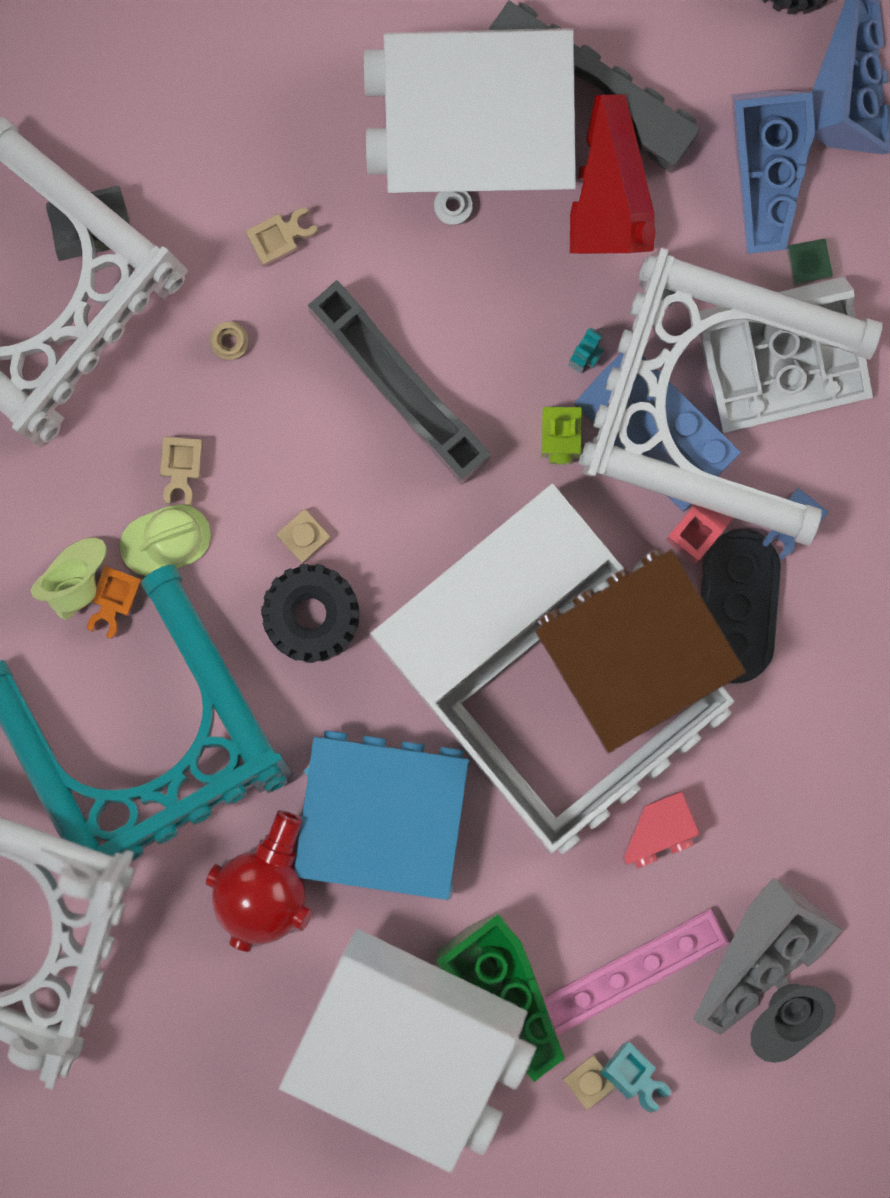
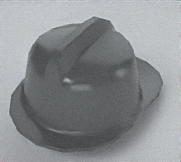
M798 983L787 984L779 988L772 995L769 1008L759 1016L753 1025L750 1041L754 1053L763 1061L772 1063L786 1061L799 1053L831 1025L835 1017V1004L831 995L822 988Z

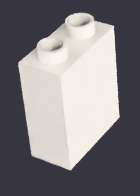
M573 28L387 32L384 34V49L364 50L365 96H385L386 128L366 129L367 174H387L388 193L575 189Z
M357 928L339 961L279 1089L451 1173L464 1147L482 1156L484 1155L503 1115V1112L487 1105L486 1102L497 1081L514 1090L517 1089L532 1059L536 1046L518 1038L527 1014L526 1010Z

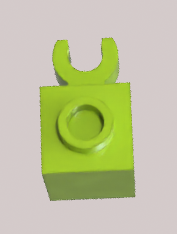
M542 407L541 458H549V464L568 465L572 464V458H580L582 407Z

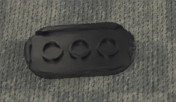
M748 529L731 530L718 537L707 550L702 566L700 597L746 672L730 681V684L745 683L759 676L771 662L775 648L781 574L780 558L771 543L767 547L763 545L765 538L763 535Z

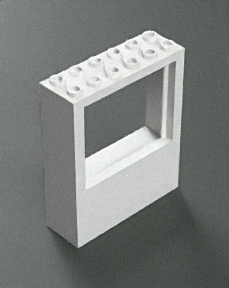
M553 483L370 634L373 641L549 853L558 850L561 854H564L581 840L576 834L586 825L594 829L611 815L607 807L614 801L618 800L620 804H624L640 791L641 788L637 782L644 776L648 775L650 779H654L672 763L667 757L677 750L680 754L685 753L702 739L697 732L707 725L711 730L729 717L732 713L727 707L735 701L723 687L698 700L557 818L462 705L540 640L534 630L541 627L538 622L541 617L557 608L563 614L575 607L572 602L573 598L590 588L594 590L595 594L599 590L605 589L609 586L606 579L624 569Z

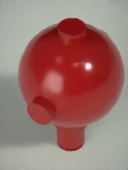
M278 810L269 834L265 836V839L259 841L256 851L242 853L227 862L224 867L215 864L207 875L206 885L213 888L212 906L216 919L222 928L231 935L229 945L237 950L250 952L253 944L261 945L278 941L289 934L294 928L303 931L311 919L312 910L305 907L306 894L302 878L298 877L295 867L292 865L296 857L294 843L303 819L294 813Z

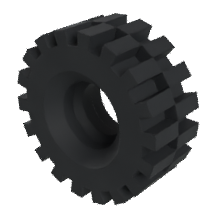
M301 564L299 565L300 567L289 568L279 578L276 577L271 582V587L268 591L266 590L263 597L264 603L261 606V615L264 630L273 645L281 653L293 660L304 661L305 663L330 660L331 657L336 654L339 655L344 651V648L353 640L355 631L358 629L360 612L356 595L346 579L335 570L325 568L324 565ZM306 599H316L326 609L325 621L315 629L304 628L296 620V609Z

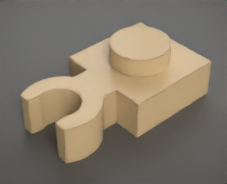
M307 207L294 211L290 221L284 223L280 214H277L245 231L263 267L295 252L297 246L293 241L298 237L309 239L317 234L318 228L316 225L308 229H302L298 225L301 218L309 215Z
M163 437L160 476L171 478V483L165 487L163 492V499L166 504H171V495L174 491L182 490L185 492V505L191 506L194 496L192 489L188 485V479L200 480L202 440Z

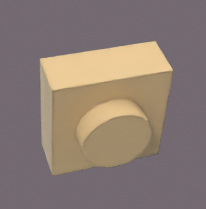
M305 509L276 534L302 564L331 539L328 533Z
M591 1055L562 1078L586 1110L590 1109L615 1089L600 1073L603 1067L594 1055Z

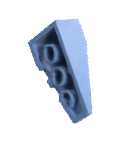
M845 0L812 90L815 120L814 138L829 148L876 154H887L890 152V105H885L883 84L889 83L887 70H882L879 57V49L884 46L880 0Z

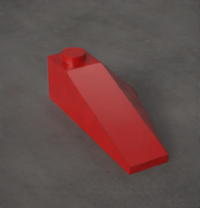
M595 95L586 136L587 145L590 147L587 165L580 166L578 179L583 181L579 201L572 202L570 211V253L630 254L654 251V239L656 236L654 226L655 212L626 95Z

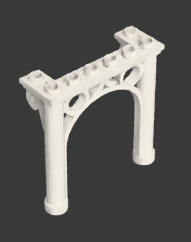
M0 117V162L71 220L78 232L82 246L83 261L80 279L72 299L61 315L38 335L18 344L0 347V360L11 359L10 374L12 377L10 379L0 371V412L14 423L11 426L14 430L41 448L44 443H48L56 437L61 428L60 424L65 419L54 410L57 405L65 403L73 394L74 385L83 374L90 373L97 366L100 359L99 355L108 344H114L122 336L125 330L124 325L134 314H139L149 303L150 294L154 291L163 300L169 294H174L184 283L185 274L189 270L164 246L159 248L22 137L18 133V128L7 118ZM92 234L116 254H106L96 258ZM109 266L120 267L121 279L114 288L106 294L97 293L94 287L96 272ZM90 297L94 302L105 306L88 325L87 318L91 306L86 302ZM76 339L61 359L57 352L49 346L52 342L60 345L64 341ZM38 352L46 353L49 360L46 370L36 380H24L22 369L26 356Z
M660 248L653 255L649 254L648 258L645 257L638 280L644 281L642 287L644 293L637 292L633 300L630 315L636 316L632 330L625 329L619 343L618 352L623 353V358L619 369L612 367L605 389L610 390L611 395L607 406L600 404L593 425L599 428L598 435L593 438L592 442H585L578 462L579 465L584 466L582 474L586 476L605 475L794 537V542L810 546L819 526L822 513L820 508L807 504L803 505L711 475L692 465L680 453L671 437L666 419V392L669 378L674 365L687 345L701 332L720 322L739 319L759 322L853 353L868 360L872 358L876 350L883 324L869 318L863 321L674 259L673 256L667 255L669 250ZM664 289L675 292L661 300ZM692 298L728 310L700 320L697 304ZM673 302L684 304L690 314L691 328L678 336L669 335L662 327L665 309ZM652 326L654 333L661 341L667 344L675 343L670 351L664 348L655 359L649 361L641 360ZM662 366L657 380L651 370ZM636 374L646 382L648 397H654V406L650 403L639 402L631 404L626 408ZM639 410L650 413L657 428V432L646 443L641 445L631 442L626 433L631 415ZM617 434L619 441L624 446V449L614 446ZM661 441L666 452L677 466L641 455V453L651 450Z
M0 817V855L18 863L35 878L46 896L52 918V939L43 966L25 983L13 989L0 992V1040L10 1045L7 1056L14 1065L27 1070L42 1069L39 1080L45 1081V1088L52 1090L59 1077L66 1078L68 1076L73 1060L77 1061L82 1050L84 1038L79 1037L82 1026H88L92 1017L94 1005L89 1003L91 993L97 994L105 972L99 970L102 959H108L115 940L114 937L109 936L112 925L117 926L121 919L125 903L120 901L124 891L127 892L135 874V869L130 867L133 852L126 850L124 854L116 853L112 857ZM49 870L60 875L58 883L55 881L53 875L50 873ZM65 893L75 898L89 899L87 912L83 914L71 912L66 907L62 895ZM91 922L83 947L75 940L73 927H84ZM64 967H78L72 989L64 978L57 975ZM42 987L54 989L60 997L58 1010L48 1012L41 1009L37 1004L35 991ZM23 1000L26 1013L7 1007V1005Z

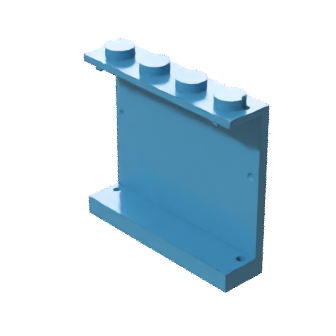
M325 730L324 737H314L302 814L303 822L300 828L295 872L298 877L443 900L451 899L454 887L452 876L467 771L472 759L463 758L464 750L440 747L439 754L424 752V744L402 741L401 748L387 747L386 739L363 736L362 743L347 741L348 733Z

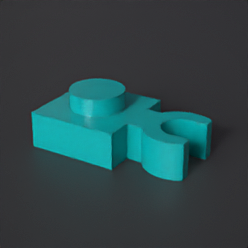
M591 327L588 328L583 339L575 348L568 366L579 373H582L586 365L594 368L605 350L600 346L604 335Z
M630 1042L623 1043L600 1071L627 1099L633 1098L638 1094L641 1107L650 1113L658 1111L660 1108L652 1099L653 1091H656L662 1098L672 1093L667 1084L661 1081H654L650 1077L657 1068Z

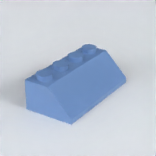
M620 353L574 402L576 407H582L581 412L593 423L600 404L605 406L608 404L611 391L605 389L612 367L619 369L623 353ZM642 355L641 360H647V359ZM657 369L651 370L658 380L660 372ZM636 374L626 408L631 404L639 402L650 403L654 406V397H648L646 382ZM668 382L665 406L666 419L676 447L692 465L706 473L719 477L737 459L741 452L676 387ZM639 410L631 415L626 433L631 442L640 445L644 444L657 432V428L651 414ZM617 434L614 444L624 449ZM661 441L651 450L641 453V455L677 466L666 452ZM667 496L682 512L691 505L690 503Z

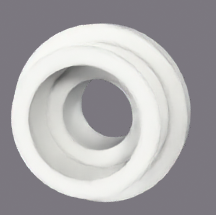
M466 191L439 192L434 201V211L438 219L443 223L459 225L469 218L472 212V200ZM448 200H458L461 204L460 208L457 211L448 210L446 208Z

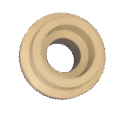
M223 322L217 325L211 333V349L217 357L223 360H236L248 348V335L245 329L235 322ZM228 335L234 336L237 339L236 345L232 348L224 347L222 345L224 337Z

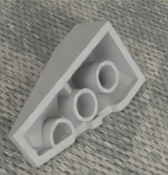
M772 878L748 907L693 1019L698 1024L721 1035L756 1008L759 1002L758 997L773 986L779 989L787 984L788 980L785 976L802 963L806 967L814 963L842 932V929L795 889Z

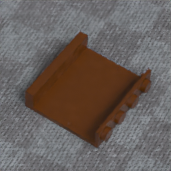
M661 548L650 552L640 559L643 564L642 567L632 573H629L627 568L618 571L606 579L609 584L608 587L596 594L592 588L572 599L575 607L563 614L560 613L558 608L549 612L538 620L541 627L534 630L607 754L746 673L672 549L663 553Z

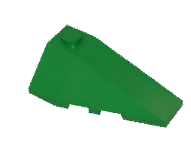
M498 912L468 926L437 950L436 963L442 970L527 1011L518 1038L536 1046L526 1070L527 1075L533 1082L537 1081L565 1059L524 945Z

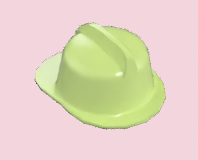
M179 504L159 509L137 518L127 526L122 533L120 541L121 557L128 568L144 576L169 564H174L176 568L183 567L201 558L208 549L211 538L210 526L204 515L194 507Z
M85 538L64 549L46 572L32 585L30 592L33 598L46 601L51 609L63 620L69 619L78 610L89 604L95 598L97 590L94 573L106 556L107 547L103 540Z

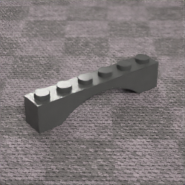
M508 0L488 30L556 29L561 27L553 23L547 26L537 19L538 14L531 7L522 2L516 5ZM573 43L574 75L593 84L605 95H626L640 153L672 174L698 136L700 128L695 125L696 119L682 109L674 111L665 105V99L655 90L649 87L643 90L632 83L633 77L622 68L614 66L611 69L600 61L601 56L594 49L587 45H582L580 48Z
M338 280L308 304L310 314L461 485L491 460V453L414 372Z

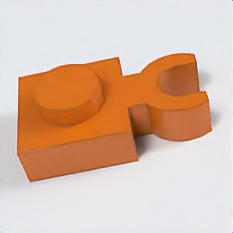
M104 566L97 584L95 598L91 601L101 606L99 612L89 618L87 630L94 632L96 624L101 620H106L110 626L106 637L113 639L118 632L116 616L118 613L129 616L142 580Z

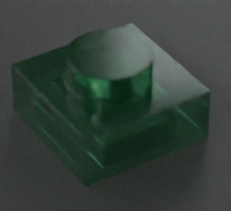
M826 238L787 246L793 285L826 280L833 277Z

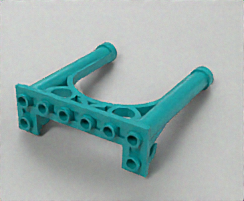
M174 564L165 565L152 571L141 581V585L147 596L151 598L200 689L203 707L201 724L191 747L175 766L160 777L143 785L121 790L97 789L73 779L58 762L14 680L8 664L5 660H0V726L59 837L112 857L116 853L124 854L128 850L133 852L131 862L144 854L143 848L156 841L158 844H162L173 839L179 833L177 829L189 822L194 825L205 821L212 816V809L225 802L227 805H231L240 801L248 794L247 789L254 786L259 793L264 790L267 793H271L283 787L288 782L286 778L293 775L280 753H275L182 587L181 582L183 579ZM215 711L232 740L229 741L223 737H210ZM219 747L228 750L230 761L223 770H219L212 775H205L200 772L198 767L199 760L205 748ZM240 758H242L245 764L239 767ZM190 770L198 782L206 786L180 800V791L189 780L185 774ZM168 787L167 795L160 792ZM71 790L81 796L96 800L89 812L88 821ZM141 799L144 805L157 803L166 809L140 823L141 814L139 807L133 801ZM109 803L128 806L130 817L124 826L118 827L112 832H106L100 828L99 818ZM100 838L106 841V843L100 845L97 839Z

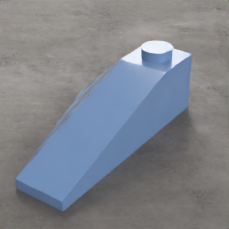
M761 91L733 94L731 96L747 254L786 250L801 182L806 171L810 146L815 135L812 91Z

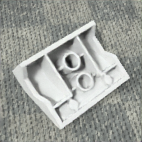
M845 276L778 292L856 318L853 306L855 299L854 289ZM718 306L699 311L700 320L728 309ZM739 319L720 322L699 334L723 433L873 398L867 361L865 358L856 356L853 353L751 320Z

